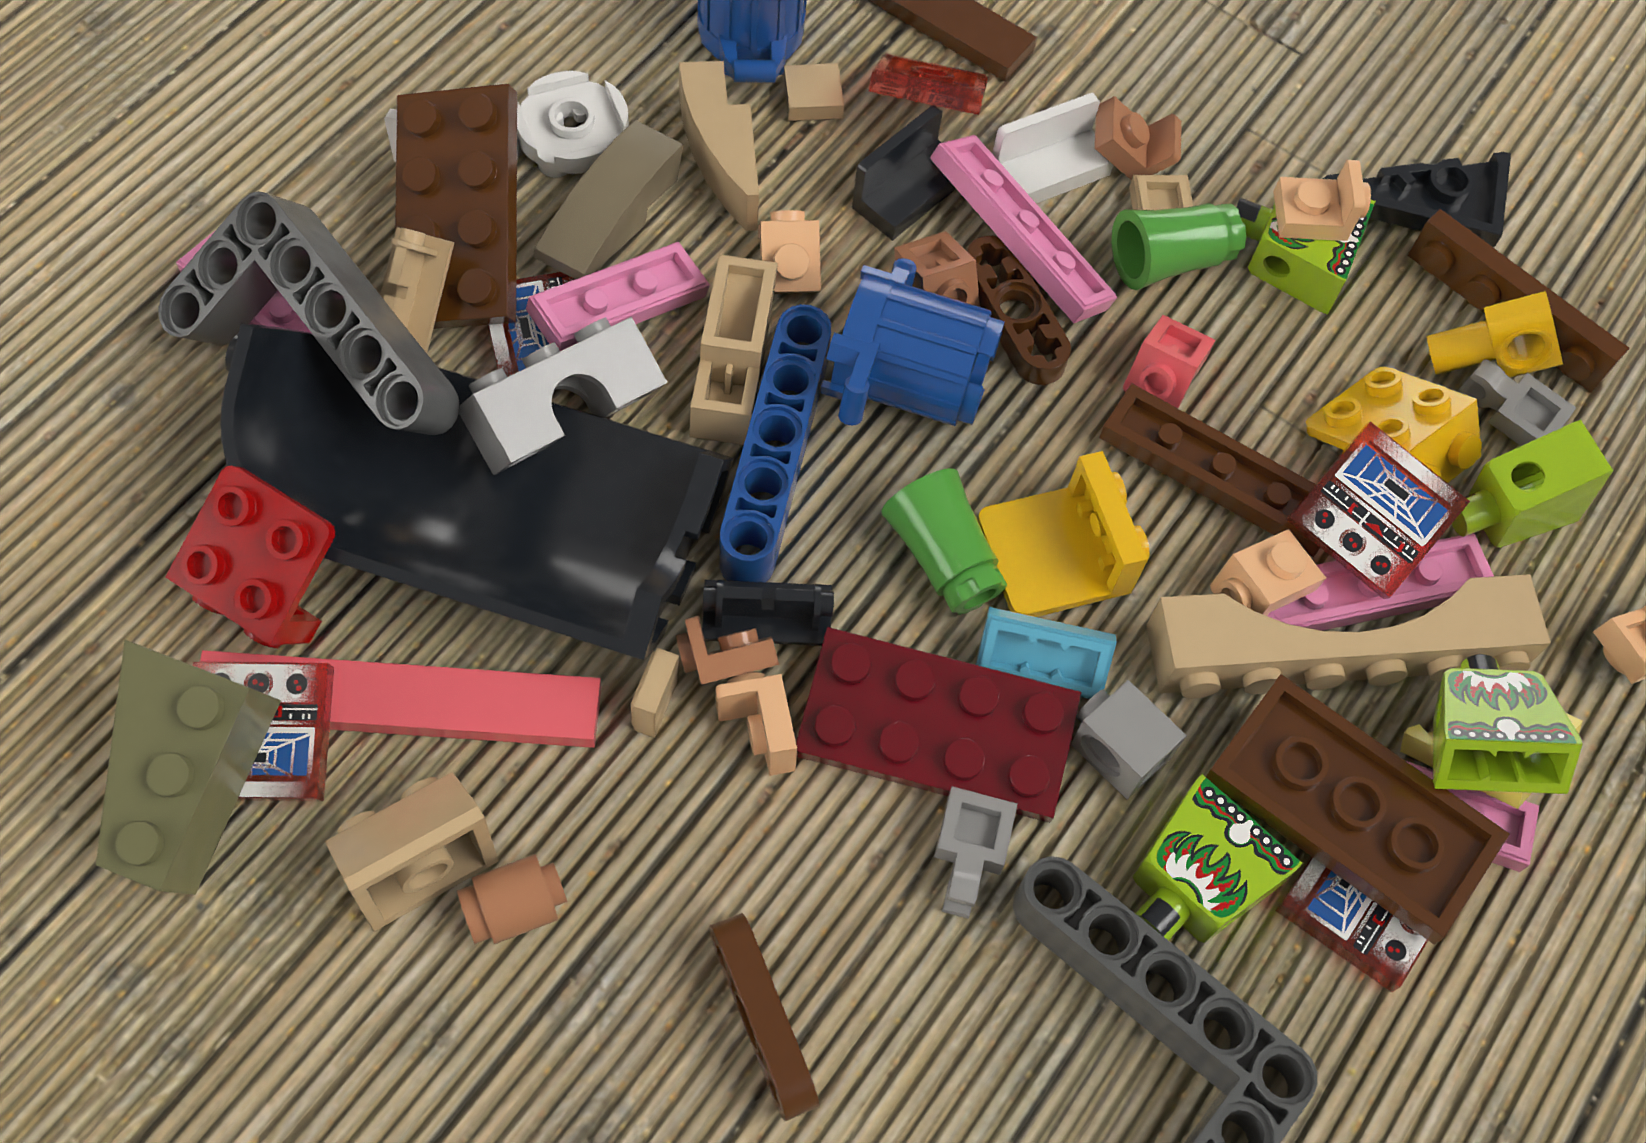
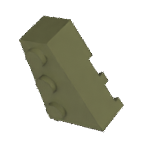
M124 640L96 866L158 891L196 895L281 700Z

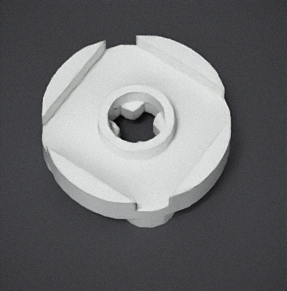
M561 71L541 77L527 88L528 97L521 103V106L519 102L517 103V137H519L520 147L531 160L538 163L541 173L548 177L558 178L566 174L585 173L610 143L629 126L627 105L620 91L607 81H605V87L598 83L590 82L588 73L579 71ZM573 116L576 122L585 123L573 128L564 127V118Z

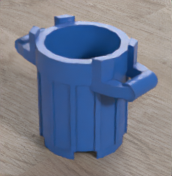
M698 0V31L702 44L719 61H724L725 75L732 77L734 83H775L777 77L784 72L786 60L793 55L802 43L807 0Z
M897 259L893 264L892 273L863 265L860 275L862 280L852 302L843 333L841 335L834 332L826 360L835 363L831 382L823 380L821 394L841 400L838 417L842 423L850 426L861 423L867 399L956 426L957 421L973 425L984 393L982 384L989 362L994 361L1005 321L990 317L991 310L912 287L916 265L909 259Z

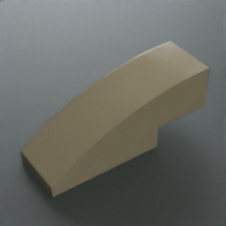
M634 120L601 153L572 189L536 244L533 257L574 279L596 272L645 226L648 207L677 182L684 144Z

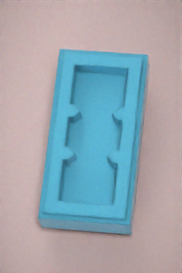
M989 607L975 665L1080 691L1081 697L1091 699L1097 692L1105 688L1117 643L1116 634Z

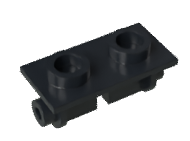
M705 580L702 624L705 641L718 642V637L756 628L758 639L771 636L774 644L822 646L827 627L831 628L834 591H832V585Z

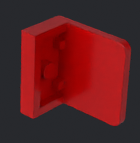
M227 466L220 472L165 578L190 593L192 600L199 606L213 613L224 615L244 628V634L261 645L279 649L281 645L310 643L322 620L298 605L334 540L335 529L329 521L248 470L238 466Z

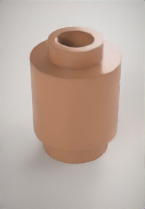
M536 854L471 877L473 885L456 890L474 944L492 938L494 944L558 921L555 906L567 902L554 863L552 862L540 867Z

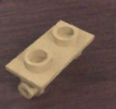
M397 227L395 236L391 240L392 248L380 295L427 353L455 242L429 236L407 228Z

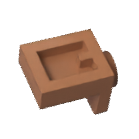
M1113 96L1099 104L1096 114L1095 149L1130 180H1132L1133 175H1153L1180 161L1182 121L1175 114H1170L1147 126L1140 114L1132 112L1119 99Z
M946 231L894 247L895 261L905 258L915 263L916 273L913 282L915 288L980 307L976 260Z
M699 615L686 618L685 624L688 632L676 635L685 673L698 670L701 685L779 665L772 637L758 639L756 628L718 637L720 650L708 652Z

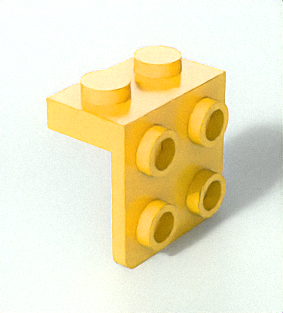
M1378 367L1372 370L1306 420L1307 434L1354 455L1356 449L1357 455L1359 454L1361 443L1362 449L1365 445H1368L1376 452L1379 460L1383 457L1393 466V474L1391 473L1393 481L1396 468L1406 476V480L1409 478L1418 486L1416 490L1420 489L1421 485V489L1431 497L1435 495L1433 473L1437 476V491H1439V478L1442 480V487H1444V482L1446 484L1481 458L1482 441L1479 431L1477 399L1390 367ZM1384 434H1385V451H1383ZM1389 438H1390L1391 456L1388 455V440H1389ZM1393 441L1396 443V460L1393 459ZM1398 445L1401 447V459L1403 458L1404 449L1427 468V485L1423 483V471L1422 481H1420L1418 477L1398 463ZM1381 459V464H1382L1383 469H1384V468H1385V465H1384V463H1383V461H1382V459ZM1386 469L1387 480H1388V479H1389V470ZM1428 469L1432 472V489L1429 488ZM1415 487L1411 488L1412 496H1414L1413 490H1415Z
M1103 451L1079 456L1067 488L986 506L979 512L977 521L999 561L997 568L1007 583L1003 594L1011 612L1039 617L1133 592L1149 560V543L1142 527L1139 525L1134 526L1126 507L1127 494L1124 482L1119 473L1111 471Z

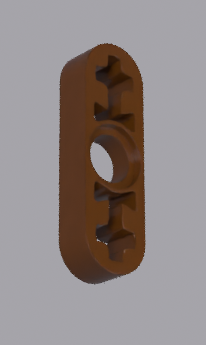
M982 236L975 239L969 245L967 252L976 260L980 307L991 310L990 317L1005 321L999 342L1020 377L1029 383L1048 385L1056 382L1062 377L1071 353L1069 339L1030 273L998 236ZM982 260H986L988 262V264L980 266V262ZM1000 265L998 276L991 266ZM1009 300H1017L1029 307L1031 315L1023 319H1014L1007 316L1001 310L1000 305ZM1036 331L1035 338H1033L1031 334ZM1034 344L1042 355L1052 354L1051 361H1046L1042 355L1032 356Z
M740 913L709 925L711 940L720 966L782 1119L786 1122L819 1108L817 1092L809 1069L745 915Z

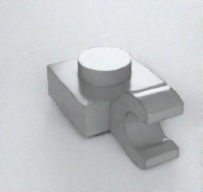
M1487 359L1481 362L1474 373L1468 377L1457 391L1476 398L1478 407L1495 409L1496 412L1489 419L1488 423L1520 446L1562 428L1576 410L1574 405L1529 373H1526L1517 383L1507 376L1497 364Z
M951 787L934 858L954 863L942 912L968 919L971 907H974L982 870L998 875L1001 874L1006 861L1017 803Z

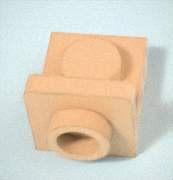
M1346 160L1337 180L1280 177L1273 191L1279 238L1348 241L1359 218H1364L1367 215L1371 201L1370 185L1367 182H1363L1360 161Z
M749 672L734 676L726 684L716 686L718 720L727 721L747 717V727L753 756L765 754L769 776L794 772L796 769L797 745L782 675L777 674L765 677L760 672Z

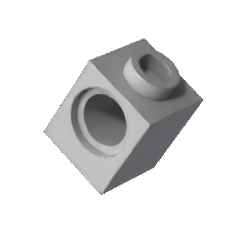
M1127 680L1111 696L1104 689L1100 690L1080 709L1076 718L1082 724L1071 745L1128 800L1173 757L1187 735Z

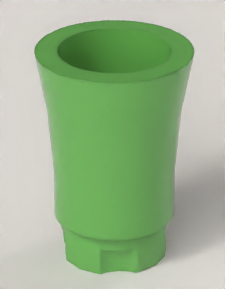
M1207 203L1184 208L1160 210L1124 209L1116 216L1112 228L1111 244L1114 263L1125 285L1130 289L1139 290L1169 277L1193 270L1218 266L1223 261L1236 259L1240 250L1245 248L1246 226L1240 218L1238 208L1233 204L1213 205Z
M942 469L927 474L902 488L885 503L881 510L882 516L903 539L923 568L937 595L944 596L953 613L957 612L958 615L973 611L1005 590L1007 583L997 568L999 561L979 526L956 469Z

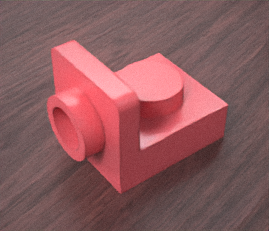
M1162 315L1143 341L1123 385L1124 391L1126 392L1132 383L1172 406L1179 408L1191 382L1206 361L1216 340Z

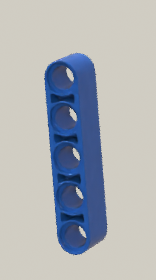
M799 304L788 308L782 313L777 323L720 529L719 568L722 576L727 581L767 582L775 570L821 392V385L828 365L826 358L830 346L832 324L826 313L812 305ZM798 342H805V343H808V344H810V345H799V344H797V343H798ZM783 391H794V392H797V393H799V394H797V395H786V394L781 393V392H783ZM775 440L784 442L787 445L773 447L766 444V442ZM767 492L772 494L774 498L758 500L753 498L751 494ZM742 545H753L761 551L753 555H744L737 552L735 548Z

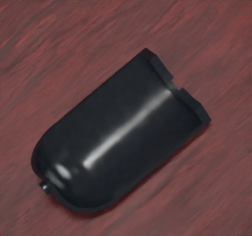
M241 323L239 333L231 340L225 356V366L229 373L222 399L220 425L222 446L227 466H238L248 470L329 521L334 526L335 537L324 559L641 660H645L667 631L669 620L660 618L667 602L680 606L696 570V562L686 560L694 539L698 540L701 531L710 533L734 460L733 457L552 402L553 413L565 436L546 449L493 475L459 413L452 428L439 435H427L385 426L376 417L312 333L275 326ZM438 367L454 387L459 397V406L473 395L469 385L476 381L477 378ZM417 398V402H416V409H417L418 402H419V399H418V398Z

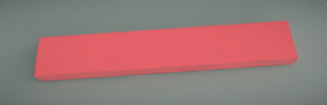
M202 650L198 668L208 672H216L218 669L202 667H237L219 664H285L313 668L300 669L304 673H311L304 674V676L310 678L307 679V683L315 684L307 685V689L314 690H305L303 692L311 695H301L299 697L309 700H281L287 702H280V704H317V719L272 720L304 724H271L270 726L314 727L315 729L595 748L602 688L601 678ZM265 674L267 677H272L271 674ZM245 677L244 686H248V682L245 681H248L249 677ZM270 678L269 682L271 684H269V688H272L273 678Z

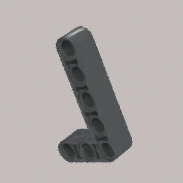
M265 192L249 193L238 203L168 286L160 299L158 308L159 320L166 332L172 336L222 346L230 344L233 337L239 333L241 323L249 324L279 290L376 417L385 426L397 430L439 435L452 428L457 420L460 408L459 397L452 384L317 215L307 206ZM417 398H418V399H419V402H418V406H417V409H416V402H417Z
M1052 856L1039 859L1032 864L1013 898V910L1018 922L1037 940L1221 1091L1184 1143H1224L1221 1135L1224 1120L1232 1121L1239 1125L1246 1133L1248 1143H1281L1312 1099L1318 1086L1317 1070L1310 1056L1076 865L1064 858ZM1037 885L1053 887L1062 896L1064 907L1052 909L1042 905L1036 899L1033 887ZM1103 929L1110 933L1117 942L1118 954L1108 955L1098 951L1090 941L1089 930ZM1146 974H1158L1171 984L1174 992L1172 1002L1161 1001L1150 993L1145 982ZM1204 1019L1215 1020L1223 1025L1230 1037L1229 1050L1220 1049L1212 1045L1206 1038L1203 1030ZM1264 1066L1273 1067L1284 1076L1288 1085L1286 1098H1280L1272 1094L1265 1086L1262 1078Z

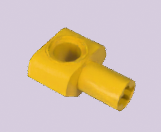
M1546 291L1484 307L1486 320L1426 336L1436 375L1481 364L1484 359L1489 361L1497 360L1498 366L1510 378L1563 365Z

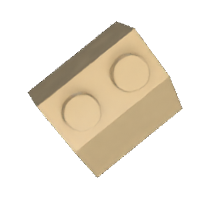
M453 772L440 779L429 777L416 782L403 792L400 801L377 813L366 811L353 816L339 827L337 835L325 841L350 893L374 932L499 862L484 815Z

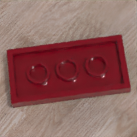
M827 627L796 741V757L949 796L951 787L968 790L1017 803L1015 814L1050 823L1055 815L1081 692Z

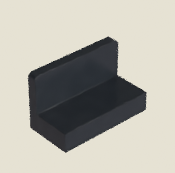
M935 105L926 109L864 158L857 166L852 208L892 241L956 189L930 159L937 146L942 143L938 140L943 112Z

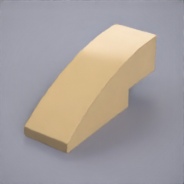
M724 61L679 62V102L683 127L692 155L707 184L724 208L746 231H757L759 188L750 104L728 105Z
M719 254L700 344V362L690 406L689 437L744 445L759 392L778 263Z

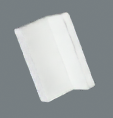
M1089 93L1002 125L997 130L992 154L1035 203L1110 176L1113 164L1095 149V133L1092 128L1100 101L1094 93Z

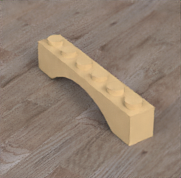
M1530 574L1469 578L1451 598L1425 615L1394 627L1363 632L1320 631L1286 624L1253 611L1224 593L1161 597L1146 624L1159 693L1181 692L1183 697L1191 699L1211 696L1221 689L1244 688V691L1248 694H1264L1268 692L1280 674L1295 684H1306L1307 688L1311 690L1330 689L1341 685L1345 681L1368 680L1371 685L1385 686L1400 682L1406 677L1428 675L1432 681L1441 682L1444 672L1451 668H1460L1461 663L1466 658L1477 654H1485L1495 658L1500 670L1527 671L1531 667L1530 663L1551 644Z

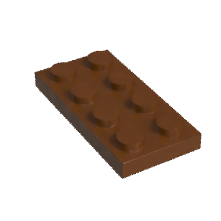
M509 83L397 95L395 232L397 227H403L455 242L433 329L516 323L517 92Z
M1282 674L1279 675L1205 776L1224 794L1434 945L1445 938L1510 835L1506 830L1447 789H1435L1433 780Z

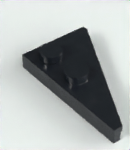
M1493 153L1488 162L1462 165L1459 158L1441 160L1433 165L1422 162L1380 168L1376 177L1363 179V182H1367L1370 185L1371 200L1375 201L1369 218L1422 231L1426 222L1439 209H1442L1494 248L1503 235L1511 153ZM1339 174L1327 175L1323 179L1337 180Z

